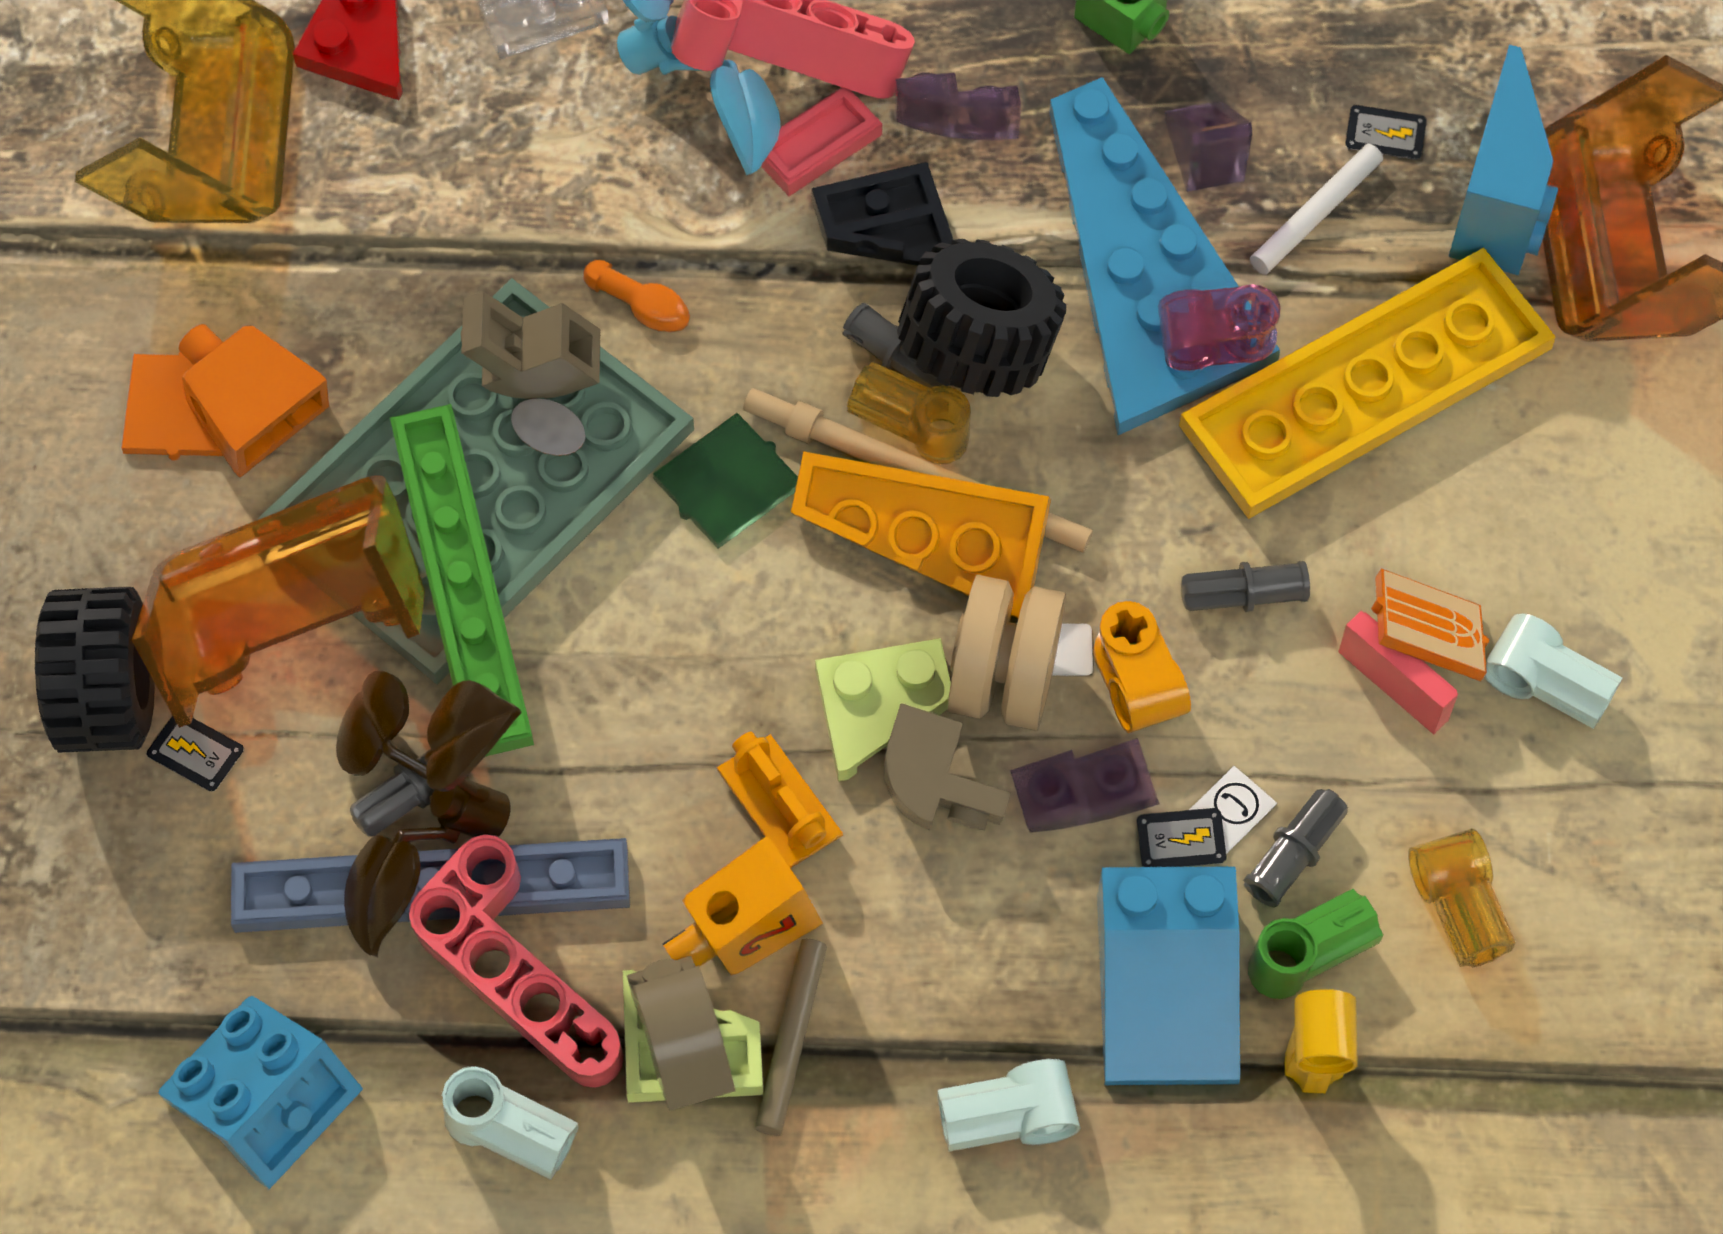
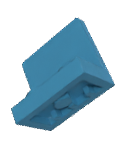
M250 996L224 1018L215 1032L189 1058L179 1064L174 1074L159 1089L158 1093L166 1103L220 1139L251 1176L270 1189L363 1088L321 1038L254 996Z

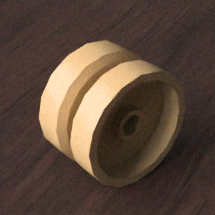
M976 575L965 614L961 615L955 638L950 671L953 674L948 700V712L982 719L990 711L997 683H1004L1001 715L1005 724L1038 731L1056 659L1065 610L1066 593L1034 586L1025 595L1018 623L1015 624L1010 623L1014 593L1009 581Z

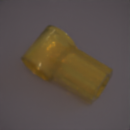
M873 361L868 366H864L854 383L852 393L847 401L848 413L914 443L919 455L932 463L948 464L961 458L969 444L971 418L970 402L962 392L946 385L929 388ZM936 421H946L954 426L949 429H938L930 424Z
M1472 828L1409 848V866L1415 886L1424 902L1434 904L1459 967H1478L1493 962L1500 956L1511 952L1516 942L1492 888L1493 869L1490 856L1477 830Z

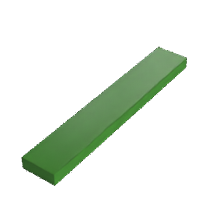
M448 404L391 417L390 421L452 684L454 686L466 680L478 682L522 711L486 756L534 745L533 736L452 405Z

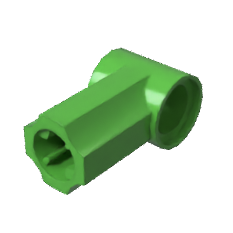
M1351 889L1294 919L1281 918L1270 922L1263 928L1248 962V976L1252 985L1261 994L1269 998L1285 999L1294 996L1302 989L1306 981L1379 944L1383 938V933L1378 922V914L1366 896H1361L1354 889ZM1283 951L1295 960L1297 966L1283 967L1275 963L1270 958L1268 952Z

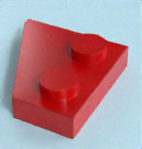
M321 0L293 52L296 67L399 101L403 93L399 60L398 0Z

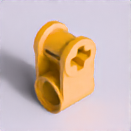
M1132 601L1117 602L1110 606L1102 615L1099 635L1096 637L1093 648L1095 663L1109 690L1114 711L1123 729L1127 733H1132L1188 714L1191 711V699L1187 683L1178 664L1173 660L1151 611L1140 603Z

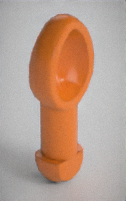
M594 260L586 265L583 279L587 286L596 292L602 290L629 304L632 313L643 325L662 332L681 331L687 327L690 319L687 305L671 288L660 283L641 284L612 269V264L603 260Z

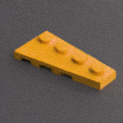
M803 451L791 513L800 519L967 596L970 595L976 575L1009 581L1014 593L1011 616L1018 619L1024 597L1035 584L1051 499L1045 495Z

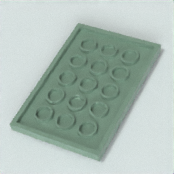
M512 278L492 296L521 317L550 308ZM461 326L252 523L255 535L438 685L450 671L390 418L443 405H452L503 618H505L694 431V419L692 416L601 346L600 378L598 384L564 396L547 399L571 410L579 418L585 430V441L579 450L568 455H550L537 451L523 442L512 426L511 416L514 408L519 403L529 399L504 396L482 387V366L461 353Z

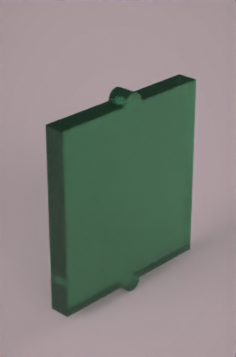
M735 413L653 473L655 482L679 506L680 517L684 520L690 518L717 549L795 493L798 476L776 454L775 443L772 441L765 442L738 413Z

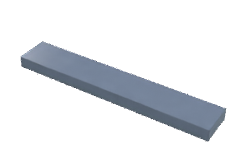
M626 838L509 845L515 855L521 881L518 892L498 916L630 908L628 846ZM458 849L418 851L421 869L419 881L410 903L398 922H410V906L415 896ZM358 855L232 863L231 926L234 932L348 926L344 907V892L349 871ZM497 859L483 860L473 869L471 879L483 885L495 883L503 876L506 865ZM444 907L431 913L427 920L460 918V913L453 908Z

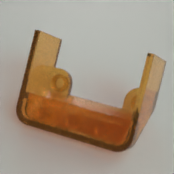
M1668 55L1663 56L1544 128L1553 157L1547 185L1558 187L1552 213L1543 236L1555 316L1559 328L1564 333L1585 342L1687 337L1723 319V262L1704 254L1667 274L1651 189L1652 186L1669 177L1682 160L1685 143L1681 125L1723 101V84Z
M374 475L359 479L180 550L163 560L154 569L132 642L179 728L191 724L199 694L206 691L210 695L221 694L240 683L243 679L241 672L247 667L252 653L346 616L363 611L369 622H383L385 626L400 624L407 639L420 634L425 590L396 498L386 478L381 475Z

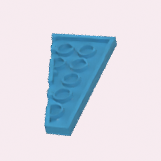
M1103 77L1051 99L1049 113L1061 170L1066 179L1073 225L1075 224L1080 245L1079 255L1095 331L1099 335L1106 383L1107 387H1110L1117 435L1123 434L1239 381L1278 361L1280 355L1279 347Z

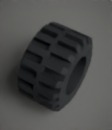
M956 239L952 240L951 245L942 242L933 246L931 252H925L920 259L898 320V339L904 342L902 349L906 355L917 360L915 366L925 374L934 375L937 377L936 381L947 387L952 385L960 388L961 392L972 395L975 392H979L987 397H999L1001 392L1008 395L1021 393L1023 387L1031 388L1037 383L1039 376L1043 374L1066 314V304L1063 302L1065 295L1061 287L1053 283L1054 277L1046 269L1039 268L1035 260L1027 255L1022 256L1014 252L1013 248L1005 245L997 246L989 241L976 239V242Z
M134 587L52 590L46 596L36 629L35 680L43 728L51 745L58 753L140 749L145 742L150 730L154 710V651L148 614Z

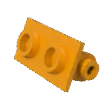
M747 732L735 740L732 748L736 755L719 765L717 771L765 837L770 836L790 868L843 836V832L771 734L766 737L757 738L753 732Z

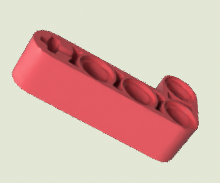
M683 0L676 21L671 49L673 55L679 61L698 70L713 71L721 67L727 51L731 50L867 96L889 98L896 92L915 40L908 30L894 22L828 0Z
M485 834L471 838L457 850L417 893L412 901L409 918L419 942L430 955L573 1081L582 1086L593 1088L607 1085L617 1077L623 1065L624 1055L618 1032L605 1017L494 921L519 890L521 881L519 867L513 850L506 841L497 836ZM497 859L506 865L503 876L495 883L483 885L471 879L473 869L483 860ZM444 907L453 908L460 913L458 924L449 933L439 935L426 930L427 919L437 909ZM488 951H502L510 957L508 967L498 977L484 978L474 972L477 960ZM545 993L558 998L560 1001L559 1009L555 1016L548 1021L533 1022L524 1016L525 1005L535 995ZM572 1024H574L577 1035L589 1045L594 1046L600 1040H603L602 1047L605 1059L598 1062L589 1057L582 1064L580 1063L582 1058L578 1046L567 1035Z

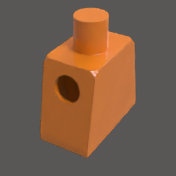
M200 324L191 329L179 344V351L193 364L182 377L186 400L196 417L221 450V454L232 470L240 478L329 408L327 379L320 372L254 326H243L223 342L206 324Z

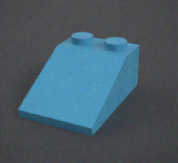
M1513 45L1508 47L1448 256L1461 260L1484 247L1503 272L1518 276L1525 254L1529 253L1538 256L1546 225L1549 222L1558 192V187L1547 185L1553 157L1521 47Z
M1102 867L1097 894L1104 1085L1239 1084L1240 951L1236 867Z

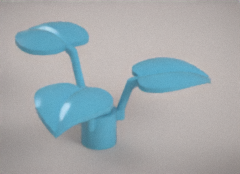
M623 0L631 12L638 17L634 21V26L620 32L617 38L619 56L629 71L637 75L644 74L657 67L660 68L663 75L675 70L703 71L683 64L672 53L671 46L678 17L667 16L674 0ZM724 60L723 65L714 69L711 73V94L719 117L747 176L760 168L775 146L780 131V115L770 89L758 73L751 69L739 72L734 61Z

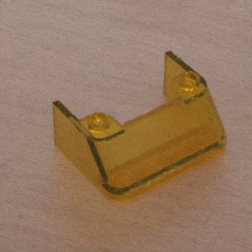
M115 0L144 17L142 41L147 56L159 68L176 77L168 152L139 137L76 171L75 182L152 223H256L274 214L279 209L282 199L294 63L293 52L295 50L293 35L286 22L278 14L255 0Z

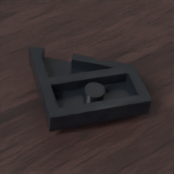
M928 162L811 188L812 204L827 251L918 266L921 257L925 252H931L933 246L942 242L951 245L952 240H954Z

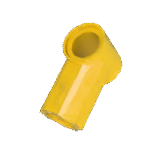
M1318 989L1303 992L1295 997V1026L1285 1053V1076L1294 1079L1300 1085L1303 1093H1326L1328 1087L1335 1080L1343 1078L1344 1073L1353 1071L1357 1067L1356 997L1340 990Z

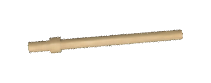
M755 388L749 391L744 402V411L786 428L785 434L806 444H810L815 440L870 464L982 484L824 418L823 410L805 402L798 401L796 405H793ZM1049 512L1044 537L1084 553L1091 540L1093 530Z

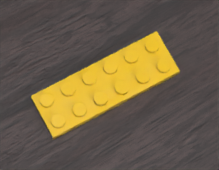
M1483 247L1181 413L1179 427L1246 517L1250 519L1550 351L1556 336Z

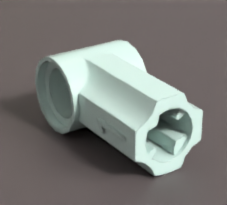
M1523 613L1515 614L1511 618L1486 659L1487 673L1484 676L1494 688L1510 697L1529 699L1534 696L1592 729L1595 728L1623 679L1621 676L1565 647L1560 634L1544 620Z
M1059 1059L1028 1062L1010 1070L1006 1077L938 1090L937 1098L940 1118L949 1152L1019 1138L1022 1143L1028 1145L1049 1144L1069 1138L1080 1130L1065 1062Z
M467 1067L453 1073L446 1081L442 1092L445 1126L451 1137L461 1144L469 1146L481 1145L550 1180L561 1168L578 1131L577 1122L502 1086L497 1076L484 1068ZM477 1095L484 1097L492 1104L489 1111L480 1117H466L456 1110V1106L460 1101L468 1096Z

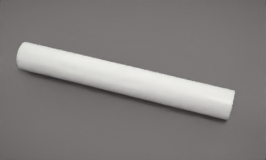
M1366 144L1250 257L1252 266L1259 273L1268 274L1383 161V155L1380 150L1372 144Z

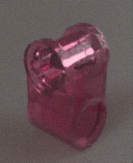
M1251 284L1204 291L1197 289L1181 290L1166 295L1158 304L1166 364L1172 369L1192 371L1214 365L1243 362L1254 363L1264 360L1272 354L1277 342L1276 325L1280 319L1281 308L1277 296L1270 289L1261 285ZM1248 300H1251V310H1245ZM1251 338H1257L1255 347H1250Z

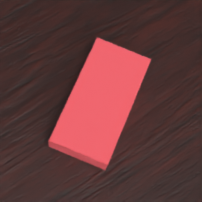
M841 87L780 127L778 140L761 167L789 197L882 136V122L851 90Z
M1360 611L1346 624L1338 653L1434 735L1449 721L1458 696L1457 690L1422 660L1379 645L1378 622L1366 612Z

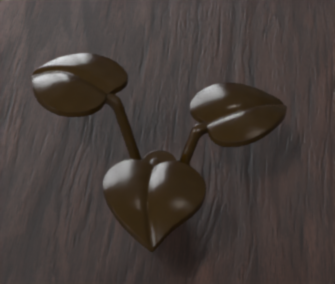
M378 670L370 673L362 685L361 692L354 697L342 719L336 742V755L342 769L354 776L366 775L374 769L384 753L388 758L427 780L429 787L434 789L430 801V810L432 815L437 817L441 825L440 827L401 829L395 834L393 840L383 835H375L365 844L354 860L344 892L345 915L354 939L362 950L369 955L378 957L383 939L401 918L416 890L421 871L420 857L416 847L411 842L441 839L454 844L457 842L460 833L470 837L484 834L499 837L508 823L511 810L508 796L505 793L471 781L467 776L489 753L522 711L517 706L499 697L483 684L471 680L461 681L444 695L436 707L427 729V740L431 748L425 755L427 765L399 750L391 741L402 730L409 716L407 690L401 680L393 674Z

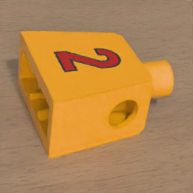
M768 835L684 897L682 901L695 922L662 944L671 959L679 960L691 956L695 967H700L718 956L730 975H735L816 929L823 922L805 889Z

